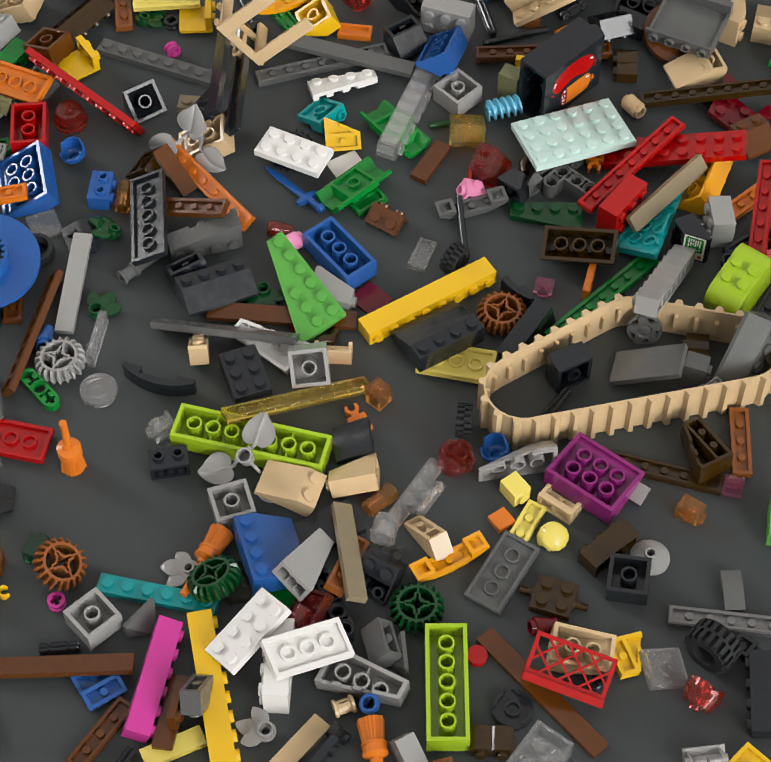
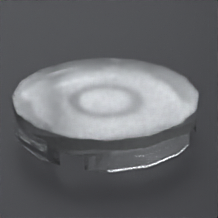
M106 373L89 375L82 381L79 388L82 401L88 406H94V408L110 405L118 395L116 380Z

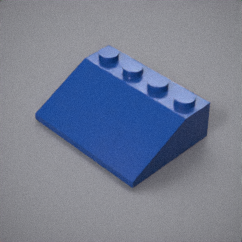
M39 140L0 161V187L24 182L28 186V200L2 205L3 215L12 218L46 212L60 204L52 153Z
M259 513L233 516L232 532L252 595H255L261 588H264L267 592L287 589L271 571L300 545L292 519Z

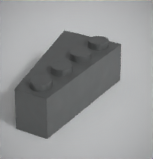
M236 207L230 209V213L226 214L224 218H215L207 222L202 220L197 222L192 228L187 226L167 234L168 250L172 263L197 251L204 256L243 247L241 223Z

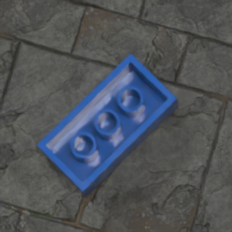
M332 216L302 233L303 248L325 270L355 289L377 275V261Z

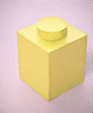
M514 471L500 481L499 491L513 507L524 504L530 498L531 487L517 471Z

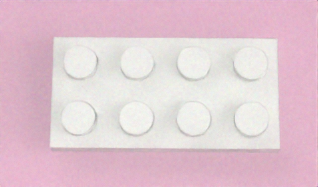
M272 126L269 127L254 149V155L315 178L320 176L334 154V149Z
M261 588L204 650L231 674L235 675L261 647L260 641L269 638L292 612L264 588Z
M339 617L260 641V646L275 681L352 658L355 654Z

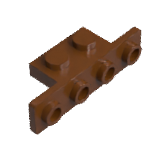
M172 674L153 737L152 749L173 750L180 722L184 718L180 710L179 690L188 681L190 676Z

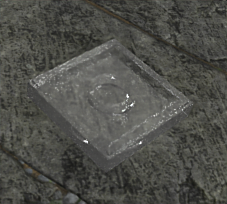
M679 647L641 649L639 651L649 690L687 689L690 686Z

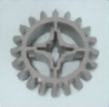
M68 336L64 340L61 337L58 340L52 338V342H46L45 346H40V351L36 352V358H34L35 368L46 382L50 381L53 385L57 381L60 385L63 381L69 383V379L73 378L76 380V375H81V370L85 369V363H87L86 353L82 345L77 343L75 339L70 340Z

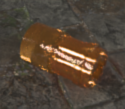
M120 180L116 186L114 210L120 214H126L131 209L130 180Z
M386 482L379 490L375 491L373 495L361 503L363 510L370 517L378 515L382 509L388 507L399 498L397 488Z

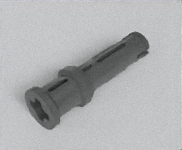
M158 259L136 267L130 262L126 268L116 272V277L121 284L127 285L129 280L140 276L142 270Z

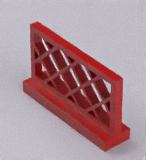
M538 630L520 678L602 709L618 659ZM540 637L549 638L553 647L541 652L538 645ZM553 640H554V641H557V642H560V643L557 644V645H555L554 642H553ZM564 644L568 645L572 655L561 659L557 648ZM573 648H576L580 651L575 653ZM554 649L559 661L547 665L543 654ZM583 652L589 653L593 662L581 667L577 655ZM593 655H594V656H597V657H600V658L597 659V660H595L594 657H593ZM541 656L545 667L539 670L529 668L532 659ZM574 657L579 668L568 673L563 662ZM604 659L611 661L610 670L601 674L597 663ZM560 663L565 675L558 678L553 677L549 668ZM594 664L599 676L587 680L583 669ZM547 670L549 675L542 673V671ZM581 671L585 682L579 685L573 684L569 676ZM567 677V679H568L569 682L564 681V680H561V679ZM600 678L604 685L601 694L593 692L589 683ZM587 685L589 690L583 688L582 686Z

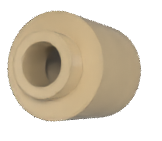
M634 94L625 95L622 98L621 107L633 118L639 119L646 113L645 104Z

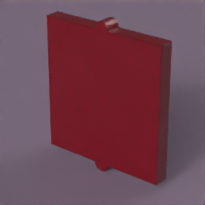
M371 281L364 287L359 288L355 293V297H357L356 306L366 314L394 301L392 297Z

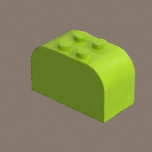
M741 243L711 282L704 297V308L715 310L717 306L723 307L724 312L734 314L738 310H743L744 314L746 311H751L771 283V257Z

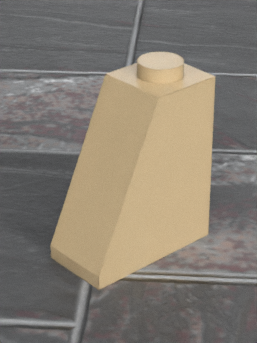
M376 453L369 454L329 471L325 484L327 491H331L332 498L379 490L380 467Z

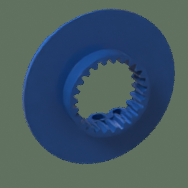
M0 214V251H2V259H0V310H2L4 306L20 299L31 288L40 270L41 253L35 236L24 224L12 217Z

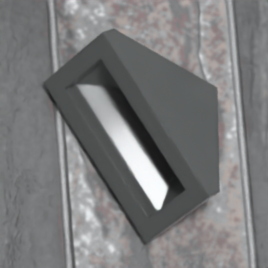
M152 597L122 625L126 637L152 635L157 620L155 600Z
M400 631L397 641L402 657L389 667L403 678H409L405 631Z

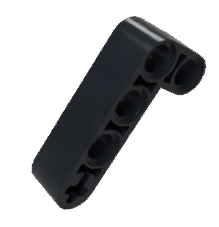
M322 568L314 586L328 620L335 618L334 614H342L339 616L344 630L350 632L347 634L350 643H353L355 639L354 623L343 598L323 588L331 572L326 568Z

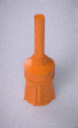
M60 420L59 427L62 440L57 444L56 450L61 461V472L67 474V476L70 475V477H73V475L77 476L87 467L83 457L82 446L78 439L70 437L66 420Z
M211 524L204 541L199 544L198 549L194 552L195 557L198 559L196 561L197 565L201 564V561L207 560L208 557L213 558L214 555L218 557L222 555V552L234 538L228 528L222 524ZM187 582L179 593L184 598L190 593L187 588Z
M367 715L359 718L356 725L362 742V758L370 762H383V758L389 755L388 743L385 740L383 715Z

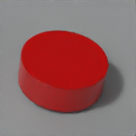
M473 645L468 649V663L470 665L480 667L487 662L488 652L483 646Z

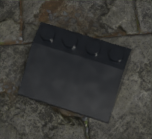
M452 301L390 331V335L417 370L422 372L483 342L485 327L475 314Z

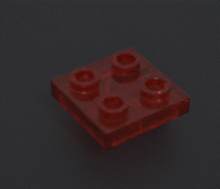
M313 589L301 602L297 598L295 599L290 608L292 613L287 618H294L295 628L298 629L319 623L329 609L334 596L328 592Z

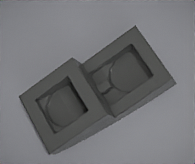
M721 570L720 586L723 594V610H746L741 570Z

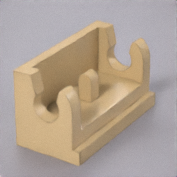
M349 342V346L327 345L329 364L352 365L353 342Z
M548 483L538 493L537 503L546 506L547 512L570 525L582 511V504L579 502L574 504L553 491L552 485Z

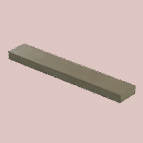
M696 154L625 217L633 232L637 233L708 169L701 154Z
M333 501L331 510L346 601L366 603L368 597L352 504Z

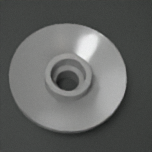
M639 541L630 551V555L652 558L650 576L662 574L669 566V551L658 541Z

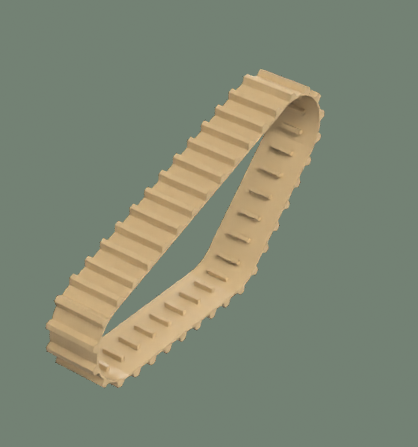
M618 293L615 294L613 301L609 303L600 301L597 303V309L592 312L585 309L582 311L580 318L574 320L569 317L566 319L565 326L561 328L552 326L550 327V334L544 337L537 334L534 336L533 343L526 345L522 342L518 344V351L512 354L505 351L502 353L501 360L496 363L489 362L486 366V377L479 378L477 409L480 410L479 426L480 428H487L490 433L500 432L505 435L511 449L517 450L519 446H527L540 440H552L557 445L558 440L566 438L572 440L579 431L594 439L596 433L604 431L610 436L614 435L615 429L624 428L627 432H632L633 426L643 425L648 429L651 428L653 422L662 421L664 425H669L671 419L680 418L684 422L689 420V416L696 414L701 418H707L708 412L717 411L720 415H724L729 407L745 408V405L753 403L761 406L765 397L771 394V352L765 358L770 365V370L764 374L529 418L507 415L490 401L492 393L546 364L548 354L552 351L561 350L569 344L580 341L585 343L614 327L627 326L629 319L637 314L633 313V296L623 297ZM677 299L675 303L667 302L657 318L662 323V332L685 336L686 333L709 335V340L730 343L744 316L743 310H738L735 314L724 312L723 307L717 306L715 310L705 309L702 303H697L693 307L684 305L682 300Z

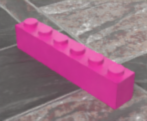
M159 615L156 620L123 727L122 737L146 744L149 737L153 738L157 727L153 725L154 720L159 718L162 706L159 703L161 699L165 698L168 690L165 683L166 680H170L174 669L170 666L172 661H176L178 656L177 642L181 643L184 631L181 630L183 622Z

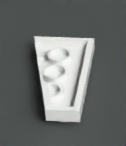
M242 318L235 325L237 327L269 330ZM237 339L245 346L255 344L262 358L288 375L290 372L287 351L288 346L292 345ZM298 341V342L295 343L294 345L310 344V343L305 342V341H303V342H302V341Z

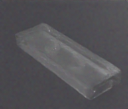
M100 311L97 316L86 353L88 367L95 368L109 323L106 311Z

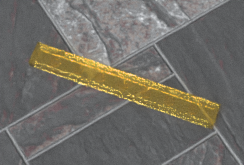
M365 376L334 382L330 385L311 387L222 407L220 413L226 424L230 425L251 420L262 412H266L270 416L371 393L372 386Z

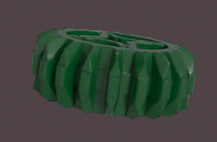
M222 554L219 557L217 555H214L213 558L208 557L207 560L201 561V564L195 565V569L190 571V575L187 577V588L191 596L198 600L199 603L204 602L207 604L209 602L215 603L216 600L221 601L222 598L228 597L230 593H235L234 589L239 587V583L242 581L241 569L237 561L232 559L230 555L225 557Z
M419 580L416 585H413L410 581L408 587L402 584L401 590L396 589L395 595L391 596V603L389 604L390 617L393 618L394 625L398 624L400 630L406 628L407 634L410 631H414L415 636L418 631H421L423 635L425 634V623H439V621H442L443 613L445 612L444 599L441 598L440 591L435 592L434 586L428 588L427 582L424 585H420ZM416 603H418V613H416Z

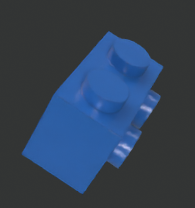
M92 171L86 197L89 209L110 211L111 204L115 202L114 190L118 188V179H115L114 172Z

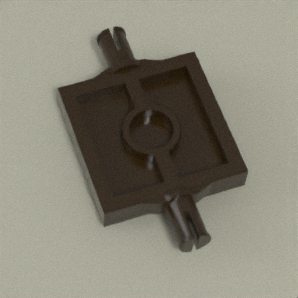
M544 574L539 575L537 583L533 588L521 584L519 593L531 596L528 611L552 618L557 617V619L566 622L569 621L570 614L574 609L587 612L589 605L577 601L578 584Z

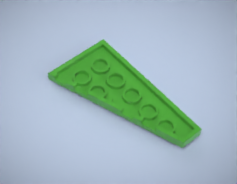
M282 231L267 241L295 331L300 334L299 341L309 343L347 316L346 312Z

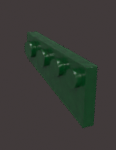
M510 201V220L528 224L539 223L542 227L549 225L583 228L582 208L577 205V202L524 201L523 204H519L516 201Z

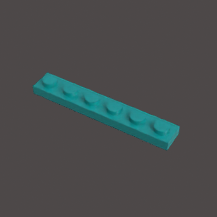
M101 573L97 584L98 590L104 596L143 604L152 597L157 607L187 613L211 609L212 616H216L220 603L219 600H216L215 603H199L190 593L186 598L182 597L179 594L182 590L181 588Z

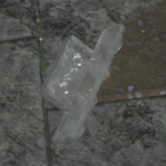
M430 457L388 512V516L396 527H400L410 513L425 516L446 488L442 481H435L442 471L435 458Z

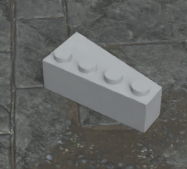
M356 654L352 658L321 667L314 679L317 689L343 695L352 694L353 697L361 698L366 693H373L378 696L380 703L397 707L402 706L411 690L409 680Z

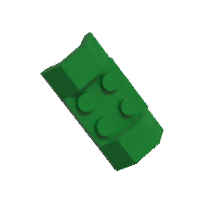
M386 99L373 112L365 114L363 111L359 112V115L370 124L372 130L391 147L395 146L408 159L423 153L431 142V139Z
M367 156L321 188L315 195L319 202L325 206L326 210L336 215L350 203L354 204L379 186V183L392 174V170L382 171L376 167L371 157Z

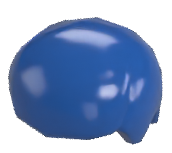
M72 136L60 143L61 152H59V156L65 164H77L85 157L86 148L79 137Z
M492 432L483 438L484 443L480 447V452L484 461L490 463L509 454L510 446L505 435L500 432Z

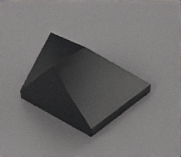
M153 78L133 85L122 92L124 109L138 124L167 111Z

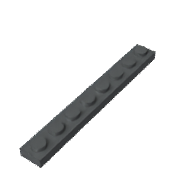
M103 38L96 49L99 55L210 87L211 69L107 38Z

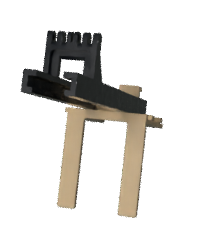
M222 0V4L220 2L217 3L216 8L221 13L220 18L214 20L218 33L210 87L195 103L198 105L204 121L209 119L213 121L215 116L223 113L226 117L224 132L230 137L241 130L249 60L252 59L258 66H263L264 62L314 28V25L307 18H303L266 44L268 28L259 22L255 34L253 27L247 21L277 0H252L237 12L233 10L234 0ZM252 40L255 42L254 50L251 48ZM231 44L233 46L232 56L234 57L228 108L221 113Z

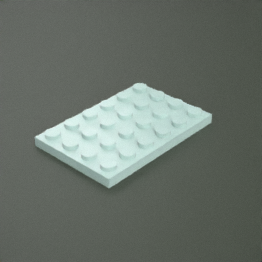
M609 98L511 123V130L536 172L636 146V139Z

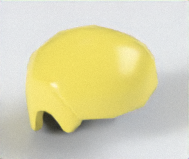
M547 522L540 527L536 535L537 543L539 546L546 548L547 551H560L565 548L569 540L568 530L558 522Z

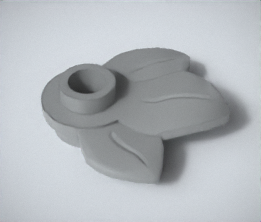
M176 552L175 559L166 560L160 566L161 570L169 575L166 586L180 587L186 583L190 571L194 570V566L197 565L196 561L192 560L188 553Z
M252 707L251 718L235 722L238 732L243 735L240 743L244 746L254 747L261 742H269L276 736V727L269 721V714L259 707ZM268 730L269 734L263 735L262 732Z

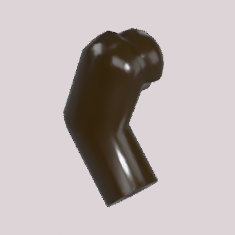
M526 153L518 163L519 171L523 172L525 176L529 174L528 164H532Z
M332 327L329 334L317 336L315 340L327 342V345L332 346L337 340L340 329Z

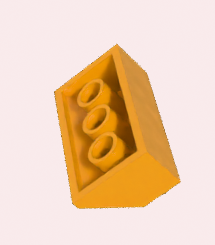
M733 161L706 163L708 169L684 190L677 209L697 215L705 214L704 205L707 204L708 198L721 195Z

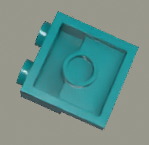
M320 96L318 101H313L296 116L298 121L309 124L312 131L325 134L323 118H329L339 123L345 120L347 112L343 103Z

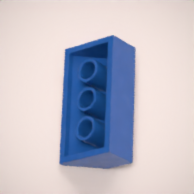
M460 25L430 36L415 63L416 66L437 76L444 74L448 76L454 73L468 45Z

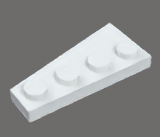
M364 69L362 72H348L345 75H331L328 78L322 79L314 78L311 81H307V86L313 101H318L320 96L326 95L328 98L334 96V92L337 91L345 93L351 87L361 88L378 83V79L374 70Z

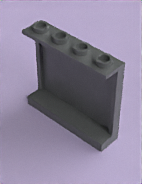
M663 0L650 27H646L645 39L710 60L733 13L734 2L728 0Z

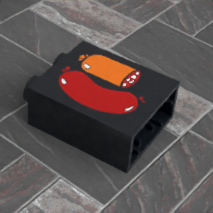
M578 17L521 59L518 96L522 103V111L533 118L564 110L599 83L605 35L598 25H590L581 17Z

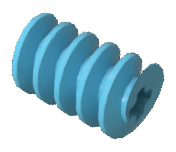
M513 94L512 97L506 95L505 98L499 97V99L493 98L492 101H485L484 112L488 122H490L491 116L495 121L497 120V115L503 119L504 113L508 118L510 117V112L517 116L518 110L522 115V103L517 94Z

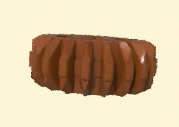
M503 290L500 293L494 291L493 295L488 293L486 298L483 297L478 304L477 318L484 325L487 334L493 332L494 336L500 334L502 338L504 334L508 335L527 311L526 304L523 303L522 298L518 299L517 294L512 296L510 291L507 294Z
M53 537L50 541L45 540L43 545L37 547V551L33 554L35 559L31 564L36 566L32 571L38 572L36 579L41 578L43 580L41 586L47 583L48 590L55 587L56 592H59L61 589L66 592L69 590V587L73 589L82 582L81 577L86 575L84 570L87 568V564L83 563L86 557L80 555L83 549H76L78 543L71 545V539L65 542L63 537H60L58 540ZM47 555H48V557H49L48 560H49V563H50V566H49L48 568H47V565H46V556H47ZM65 561L64 564H62V565H60V566L58 565V566L54 567L56 564H59V563L61 564L62 562ZM70 561L73 564V573L70 572Z

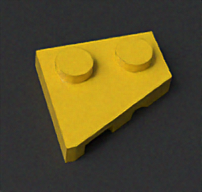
M323 118L326 147L332 148L334 151L361 149L360 131L329 118Z
M641 631L616 638L614 658L618 659L615 670L620 680L637 676L641 672Z

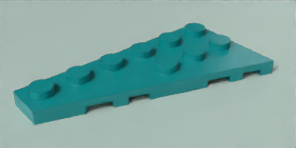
M684 191L637 233L633 232L630 225H628L619 235L620 244L618 252L657 260Z

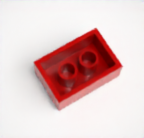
M46 101L12 103L10 121V146L12 154L37 140L49 148V112Z
M629 173L599 205L596 229L618 230L620 235L628 224L625 217L647 197L648 183Z

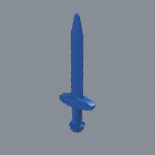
M265 166V169L272 177L300 197L296 202L297 206L309 204L317 213L324 212L325 206L314 200L316 198V190L306 193L278 171Z

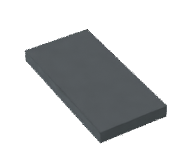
M686 343L616 352L609 383L612 386L681 378L688 346Z
M505 530L463 594L464 598L500 616L540 553V548Z

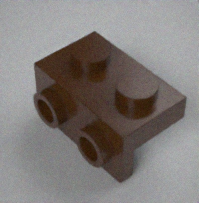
M373 202L364 221L397 237L404 222L408 223L409 221L404 217L406 214L397 209L395 212L390 210L391 206L384 202H380V204Z

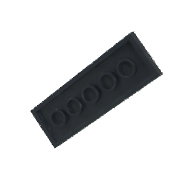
M161 168L130 179L131 263L135 267L168 256L165 171Z

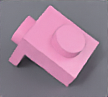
M464 178L456 188L457 195H462L463 199H467L469 196L476 197L486 194L483 182L479 180Z

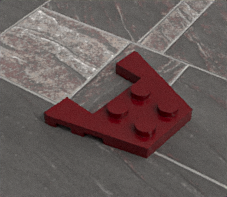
M727 73L722 83L736 82L738 80ZM735 98L713 101L707 116L726 131H729V125L753 116L756 113ZM767 104L758 113L768 121L771 120V106Z

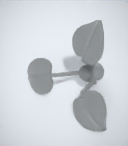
M196 103L182 110L177 116L179 126L187 131L180 139L173 142V137L170 134L158 133L149 140L148 144L151 149L167 143L175 155L177 154L175 145H178L187 136L192 140H200V153L195 156L196 161L208 172L217 173L226 170L224 158L218 149L211 146L202 148L205 138L203 134L207 130V126Z
M262 412L254 416L245 425L242 438L245 443L252 444V446L240 448L236 453L233 464L229 455L223 452H216L205 460L204 464L198 469V474L212 484H226L234 478L232 468L236 467L237 463L240 462L243 466L251 465L261 476L262 471L253 463L255 457L251 450L256 445L260 448L268 447L275 439L276 431L268 414ZM259 496V498H260L261 500H263V501H265V502H268V503H273V502H271V501H269V500H267V499L262 498V497Z

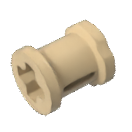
M352 694L337 701L331 700L332 710L336 719L340 718V715L357 712Z

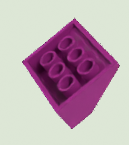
M579 431L546 468L543 483L546 485L548 483L551 484L552 489L572 502L581 503L583 509L609 525L622 510L645 475V472Z

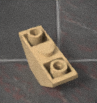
M193 334V337H189L188 354L190 366L210 363L208 335Z

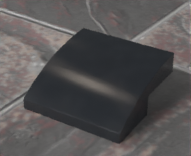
M368 417L332 428L333 448L337 464L374 453V439L371 436V421Z

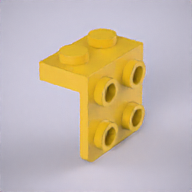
M205 0V6H201V8L179 9V32L182 34L212 33L213 23L216 19V15L213 13V11H216L215 1Z
M82 35L75 37L77 50L71 52L58 65L59 68L76 80L101 70L99 62L101 57L98 51L94 50L89 40H85Z

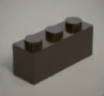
M623 517L618 521L614 520L609 524L607 530L603 533L599 532L591 543L584 544L579 549L577 562L595 578L609 566L611 553H626L638 542L640 532Z

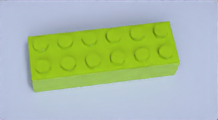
M425 623L426 751H469L467 623Z

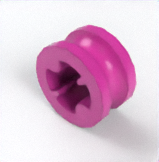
M171 41L164 46V51L168 57L175 58L181 53V48L177 42Z
M55 591L48 595L47 604L52 612L58 613L65 609L67 603L63 593ZM58 599L60 604L55 605L54 600Z

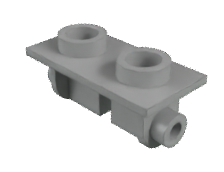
M724 743L682 748V762L729 761L728 754L725 753Z

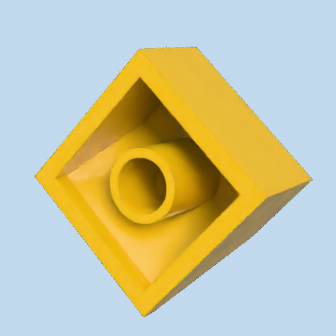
M312 0L295 12L298 22L303 18H307L314 25V28L306 33L305 36H329L341 27L335 11L328 0Z

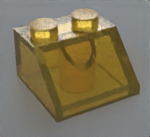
M449 114V145L453 147L465 145L471 148H480V146L485 145L486 124L484 115Z

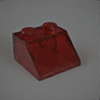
M479 142L468 166V178L482 181L483 185L487 187H498L497 177L509 171L512 162L496 146Z

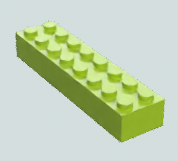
M181 403L169 434L171 447L174 445H187V451L209 456L216 452H223L234 461L236 453L240 448L252 446V444L245 443L242 438L243 429L252 418ZM272 423L276 431L272 444L265 448H260L256 445L251 450L255 457L253 463L259 467L264 468L269 459L309 467L324 474L333 449L332 435Z

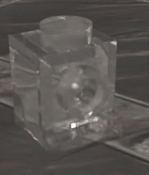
M167 410L163 411L164 415L149 421L148 427L145 428L150 439L153 438L156 444L170 438L169 434L174 420Z

